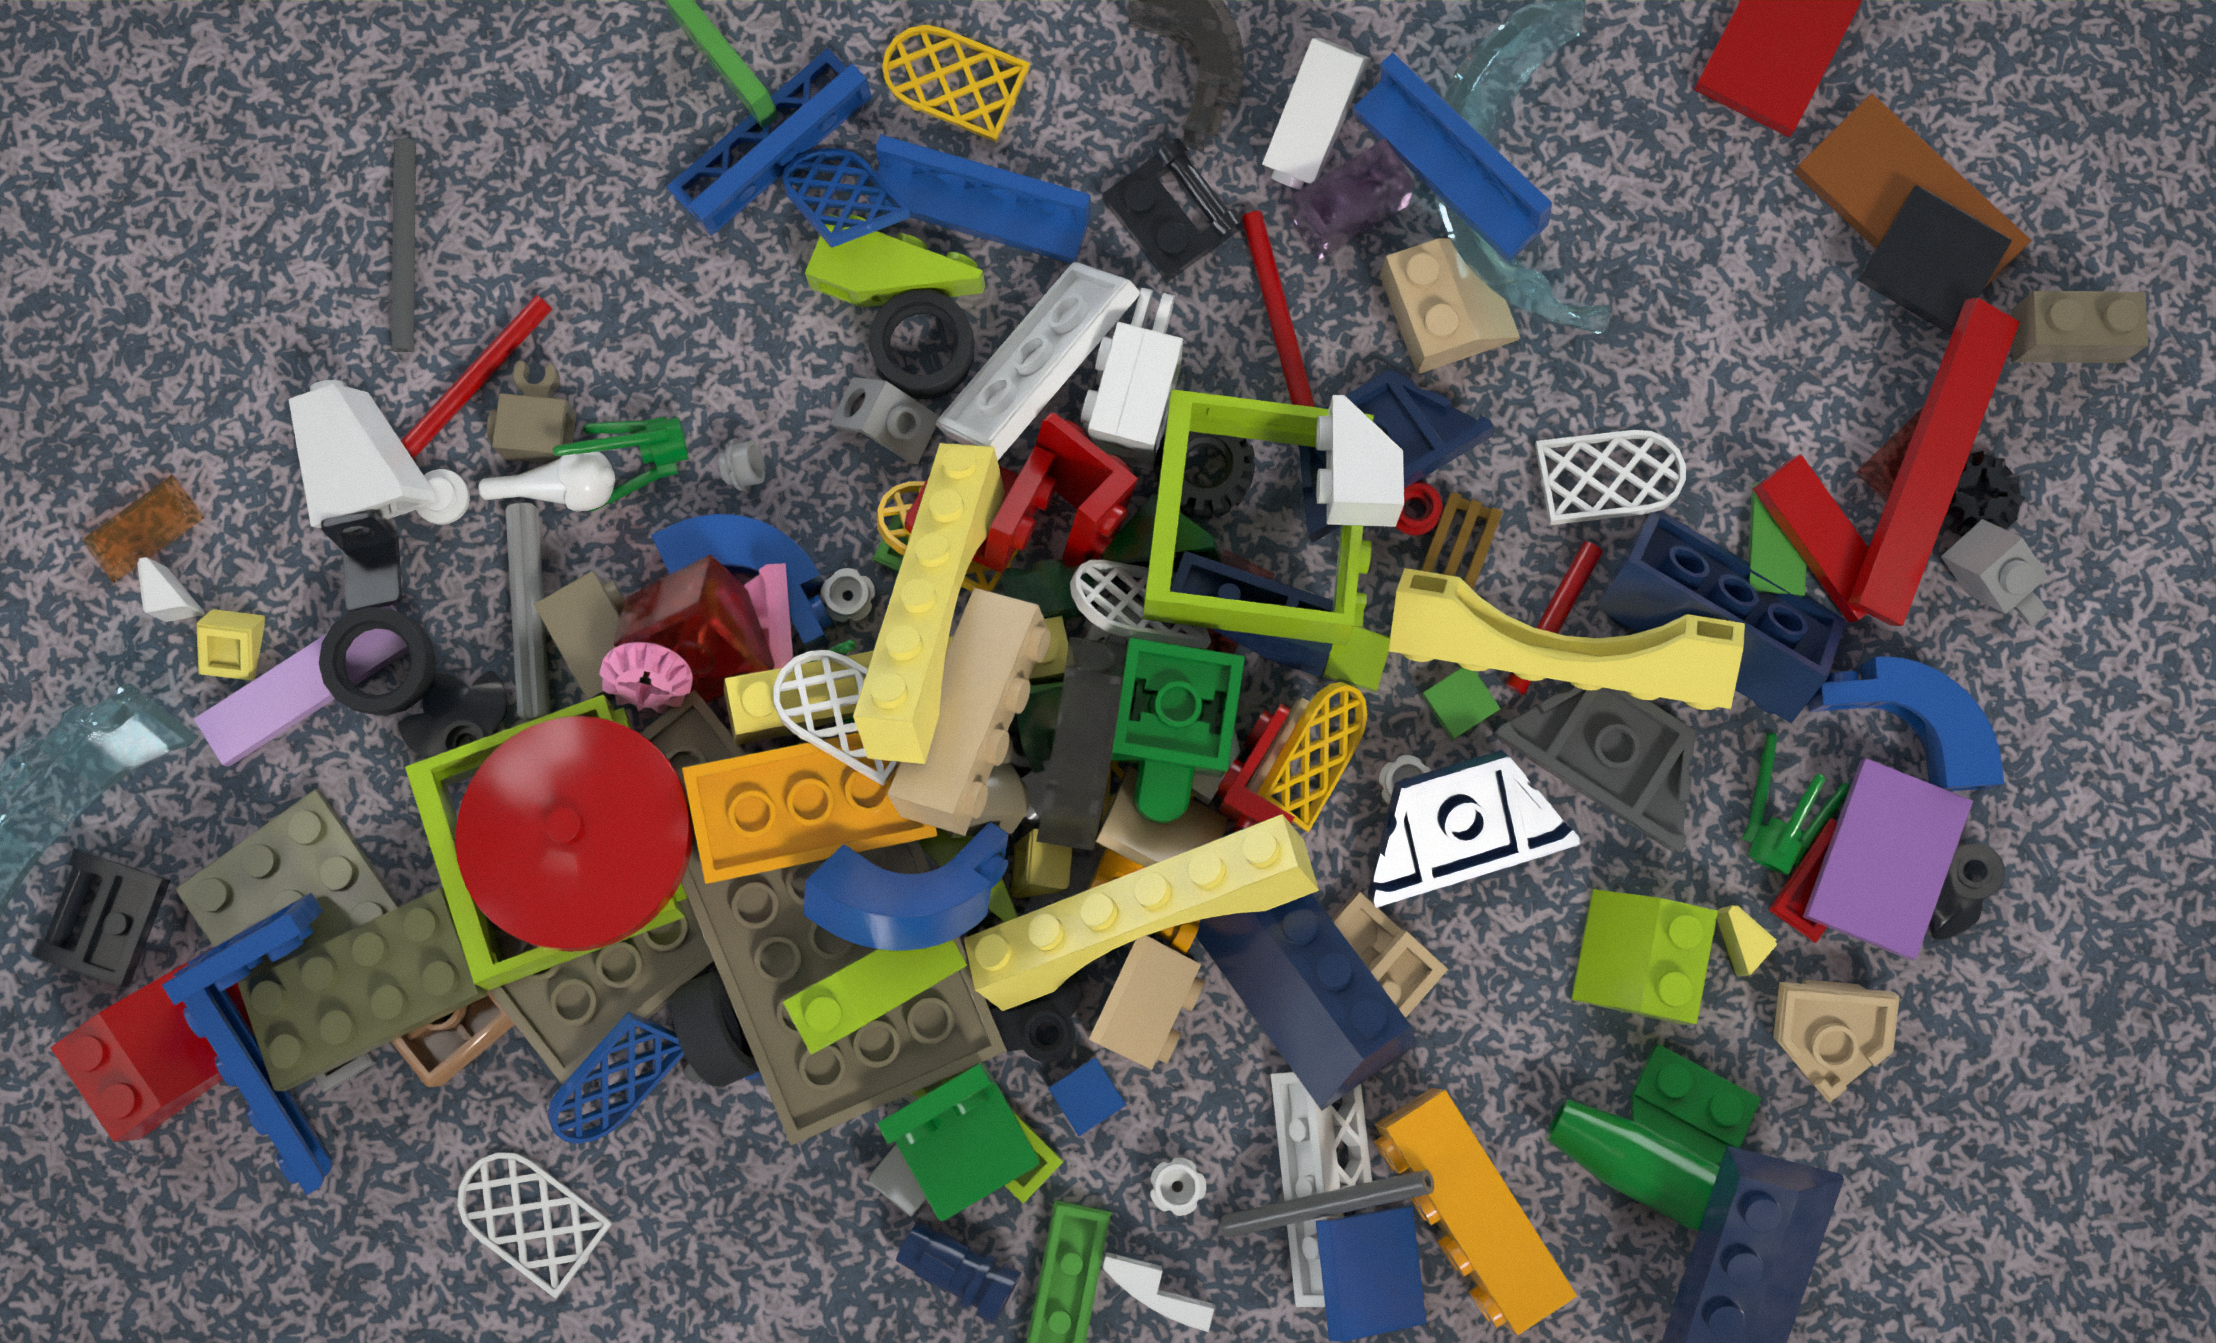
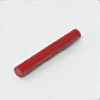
M1587 541L1582 543L1536 626L1537 629L1556 634L1559 633L1603 553L1601 548ZM1511 672L1505 686L1518 694L1525 695L1532 681L1519 678L1514 672Z

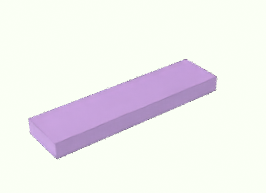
M393 605L380 607L397 611ZM373 629L363 632L353 640L346 652L345 667L348 678L356 686L409 652L407 644L399 635L390 630ZM327 634L194 718L222 765L230 767L335 699L323 684L318 664L321 644Z

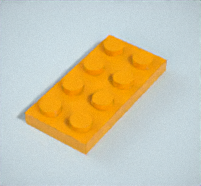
M859 733L846 735L849 751L864 748ZM839 737L823 740L842 751ZM811 743L682 768L705 884L828 859L843 844L858 853L937 836L936 827L900 817L889 799L887 793L899 765L887 783L882 786ZM867 757L856 759L877 772L874 759H868ZM882 760L884 771L891 761Z

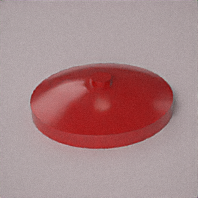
M584 716L557 718L533 725L509 738L477 770L467 787L458 813L455 841L457 862L462 879L474 902L494 924L505 932L526 943L541 948L568 952L587 951L614 944L631 936L646 926L664 909L677 891L688 867L694 836L693 820L687 790L681 777L667 757L648 739L622 724L606 719Z

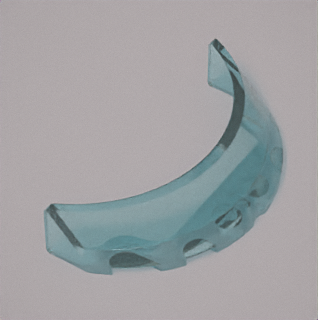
M1584 0L1532 3L1509 15L1507 22L1488 35L1474 50L1469 51L1455 70L1454 77L1443 100L1494 148L1496 147L1504 118L1528 78L1550 55L1581 35L1585 15ZM1433 192L1442 224L1457 252L1469 268L1494 292L1518 308L1542 319L1598 334L1606 333L1611 317L1610 305L1569 306L1561 303L1554 297L1550 283L1543 274L1534 269H1526L1517 255L1507 263Z
M130 683L116 686L113 697L92 707L87 706L82 701L61 713L60 722L47 737L40 740L32 735L0 765V917L12 896L39 858L86 807L112 785L138 767L168 752L191 746L199 736Z

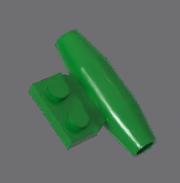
M1657 1044L1652 1047L1629 1096L1631 1101V1120L1570 1099H1565L1550 1124L1546 1140L1602 1183L1682 1226L1698 1232L1720 1168L1718 1165L1722 1162L1726 1147L1740 1148L1762 1098Z

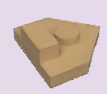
M1802 979V984L1779 982L1773 1038L1819 1093L1830 1103L1847 1090L1846 1086L1870 1066H1877L1893 1053L1900 996L1893 991L1864 989L1861 985L1805 979Z

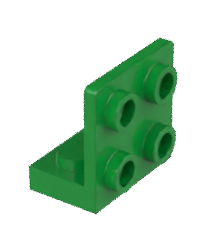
M985 1062L977 1064L876 1123L886 1142L890 1144L895 1141L940 1221H945L1037 1167L1040 1163L1037 1153Z

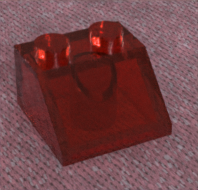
M711 554L627 596L612 643L615 647L634 642L652 643L677 653L686 661L691 669L693 680L690 692L695 689L706 704L725 695V678L773 670L775 666L748 590ZM644 671V673L649 677L650 672Z

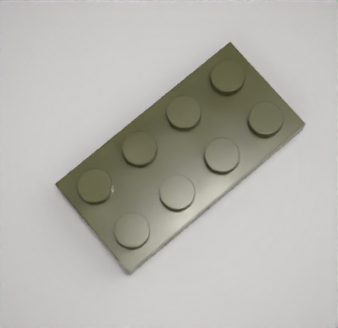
M443 888L429 892L238 984L274 1091H287L488 996L486 989L473 983Z

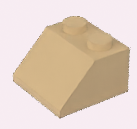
M1438 238L1386 256L1380 278L1417 374L1520 339L1482 238Z
M1148 936L1136 939L1089 1040L1151 1070L1156 1060L1167 1064L1181 1035V1032L1172 1028L1181 1007L1192 1012L1206 982L1196 976L1201 964Z

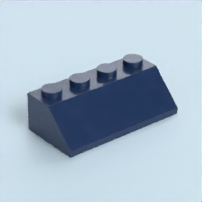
M1662 511L1650 512L1646 516L1608 580L1596 605V608L1606 613L1613 622L1622 627L1631 628L1638 633L1663 626L1686 614L1745 623L1744 648L1735 691L1751 699L1761 710L1770 714H1776L1791 724L1828 678L1846 619L1807 596L1791 594L1750 569L1749 562ZM1750 572L1788 594L1756 592L1748 583Z
M1312 893L1267 911L1236 913L1200 920L1196 938L1321 1111L1416 1045L1411 1024Z
M1727 1146L1661 1343H1787L1844 1181L1842 1174Z

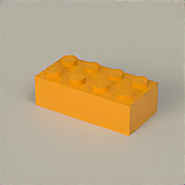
M1430 1088L1374 1124L1381 1135L1380 1138L1373 1141L1374 1145L1391 1171L1395 1170L1398 1174L1404 1171L1405 1174L1428 1170L1431 1173L1434 1181L1433 1193L1409 1198L1423 1221L1427 1220L1430 1225L1438 1224L1445 1236L1436 1242L1455 1271L1459 1270L1463 1277L1467 1274L1471 1276L1476 1287L1468 1291L1487 1322L1491 1321L1496 1329L1504 1325L1518 1336L1578 1297L1446 1090Z

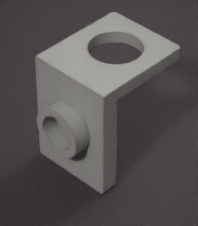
M853 377L830 425L840 430L863 433L907 462L918 464L936 428L935 423L940 416L887 381ZM865 393V399L861 408L850 417V411L854 402L860 395Z

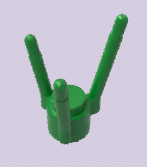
M666 416L650 420L586 423L583 426V431L587 434H635L557 445L552 449L555 456H565L639 446L643 463H655L656 467L613 488L611 497L603 506L611 504L659 478L679 474L676 462L689 460L679 417L666 419ZM598 507V508H595V509H592V510H589V511L592 512V511H595V510H597V509H599V508H601V507Z
M1769 732L1766 736L1764 751L1762 752L1750 821L1741 839L1751 844L1746 855L1749 859L1775 872L1789 875L1793 865H1799L1807 848L1840 807L1849 792L1850 784L1842 783L1803 834L1800 827L1825 782L1823 774H1816L1788 823L1771 817L1767 826L1762 825L1777 744V734Z

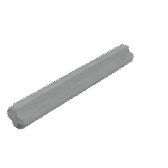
M514 503L508 505L505 512L517 714L524 720H534L551 713L546 628L534 606L536 602L544 598L539 514L537 507L532 503Z

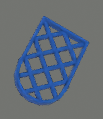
M821 148L803 153L792 159L784 168L782 182L787 197L831 248L910 218L909 208L871 166L854 152L840 148ZM825 160L842 161L840 166L823 164ZM850 164H852V165H854V166L857 167V168H851V167H848V166H849ZM799 169L809 170L806 178L792 176ZM818 172L835 174L831 182L814 180ZM844 175L861 177L857 185L840 183ZM868 180H870L875 187L866 186ZM791 185L801 186L798 193L791 187ZM810 188L826 190L823 198L806 196ZM835 191L852 193L848 201L831 199ZM861 194L878 196L874 204L857 202ZM887 199L893 207L883 206L885 200ZM807 204L816 205L818 207L816 211L813 212ZM827 207L844 209L840 217L823 215ZM853 210L870 212L866 221L848 219ZM824 224L835 225L832 233Z
M628 1011L565 1081L551 1100L547 1117L555 1135L565 1142L580 1144L597 1140L614 1131L632 1114L684 1056L676 1032ZM635 1026L647 1032L635 1035ZM626 1033V1039L619 1041ZM661 1037L674 1043L661 1047ZM653 1039V1050L635 1056L636 1044ZM626 1048L625 1060L608 1065V1054ZM668 1054L661 1062V1056ZM653 1059V1070L635 1076V1065ZM600 1062V1068L593 1070ZM626 1069V1080L609 1085V1074ZM600 1078V1089L582 1095L583 1083ZM641 1084L635 1091V1085ZM626 1089V1100L609 1105L610 1094ZM572 1092H573V1098L567 1100V1098H568V1097L572 1094ZM600 1098V1109L582 1115V1104ZM573 1108L572 1119L561 1123L557 1122L559 1112ZM600 1118L599 1125L591 1129L582 1130V1124ZM574 1127V1131H568V1129Z

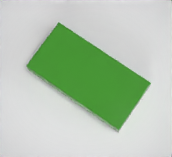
M1758 482L1754 483V484L1752 485V488H1754V487H1755L1757 484H1759V483H1758ZM1752 489L1748 546L1750 569L1791 594L1805 596L1807 564ZM1750 572L1748 583L1756 592L1788 594Z

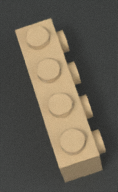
M977 588L973 589L945 656L940 714L926 763L900 762L887 793L900 817L965 836L972 818L977 819L982 814L988 797V786L986 783L994 765L999 766L1003 762L1008 750L1009 733L1007 731L1014 714L1022 713L1027 704L1030 694L1029 677L1035 662L1041 663L1049 649L1051 632L1046 626L1039 605Z

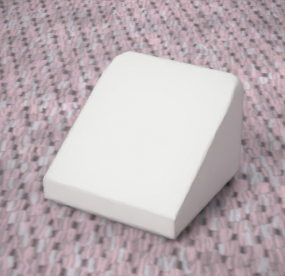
M148 557L139 558L137 565L142 605L145 613L165 622L204 615L202 608L166 566Z

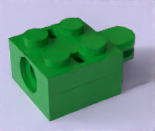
M1129 638L1125 652L1108 760L1139 764L1134 791V804L1137 812L1147 821L1155 824H1168L1178 820L1188 809L1194 774L1222 778L1228 771L1245 656ZM1134 699L1133 711L1130 712L1131 701ZM1217 713H1222L1220 726H1215Z

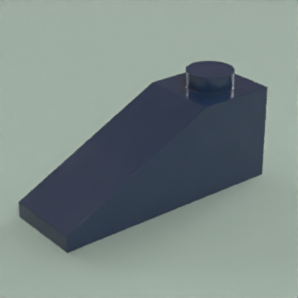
M1184 551L1170 592L1332 612L1333 600ZM1210 628L1268 660L1318 677L1322 676L1333 645L1331 643Z

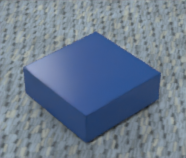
M1094 1057L1048 1088L1078 1136H1081L1127 1105L1097 1057Z

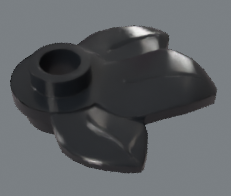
M435 670L433 682L423 697L424 713L405 717L398 722L402 738L406 745L415 753L421 756L433 757L458 748L462 738L467 735H474L476 740L493 735L507 714L506 690L501 679L493 671H488L480 676L469 688L468 685L456 677Z
M1961 838L1959 839L1929 923L1932 938L1948 939L1958 936L1978 922L1981 916L1983 899L1990 897L1998 891L2005 876L2003 861L1992 848L1979 843L1966 844ZM1979 861L1985 866L1986 876L1982 881L1971 882L1964 876L1963 868L1967 862Z
M1074 973L1052 993L1005 1011L999 1008L990 1010L1007 1051L1024 1050L1028 1056L1040 1062H1054L1069 1053L1075 1041V1026L1071 1017L1082 997L1081 985L1077 974ZM1046 1022L1054 1024L1058 1029V1038L1051 1045L1041 1044L1036 1037L1037 1028Z

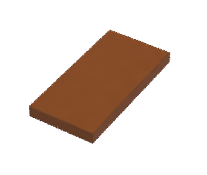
M1873 93L1856 107L1793 171L1875 249L1915 185L1922 187L2012 239V242L1986 286L2032 241Z

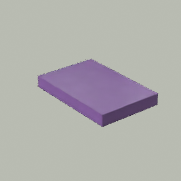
M1867 758L1860 760L1803 917L1908 960H1916L1973 800Z

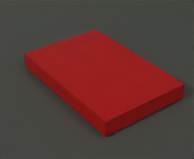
M1740 0L1693 90L1790 138L1862 0Z

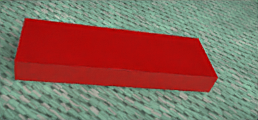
M1802 454L1794 456L1752 489L1849 623L1859 621L1867 613L1848 604L1869 547Z

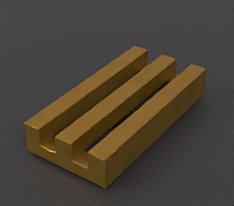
M1451 491L1420 571L1433 572L1456 510L1466 513L1443 574L1455 576L1476 519L1485 520V526L1464 578V582L1473 590L1503 511L1494 507L1492 509L1482 506L1481 502L1473 499L1471 501L1461 498L1462 495Z

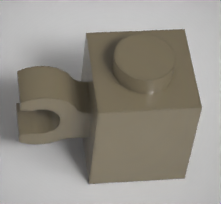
M518 361L514 368L513 378L516 386L525 396L499 393L497 410H491L488 416V441L493 443L492 448L505 460L550 463L562 457L553 454V447L573 443L577 412L565 399L553 398L560 383L559 372L553 364H546L545 377L540 383L530 384L528 381L530 367L525 362Z

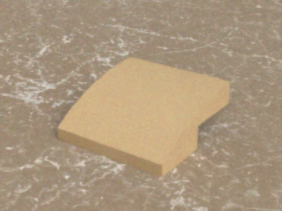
M1128 766L1118 785L1113 803L1101 823L1096 842L1146 868L1222 838L1228 818L1190 798L1188 809L1178 820L1168 824H1155L1147 821L1137 812L1134 804V791L1138 770Z
M1355 891L1331 918L1405 1018L1448 970L1407 931L1401 930L1380 909L1375 908L1372 902L1359 891Z

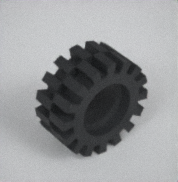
M1189 431L1186 456L1192 450L1199 447L1213 448L1223 456L1226 462V473L1219 482L1210 486L1197 485L1191 482L1184 473L1180 508L1184 510V515L1192 518L1194 514L1202 515V519H1212V515L1220 513L1223 516L1230 512L1231 507L1235 504L1238 506L1244 500L1246 492L1251 487L1255 470L1253 445L1248 444L1247 438ZM1165 433L1160 440V447L1156 452L1155 478L1158 481V488Z

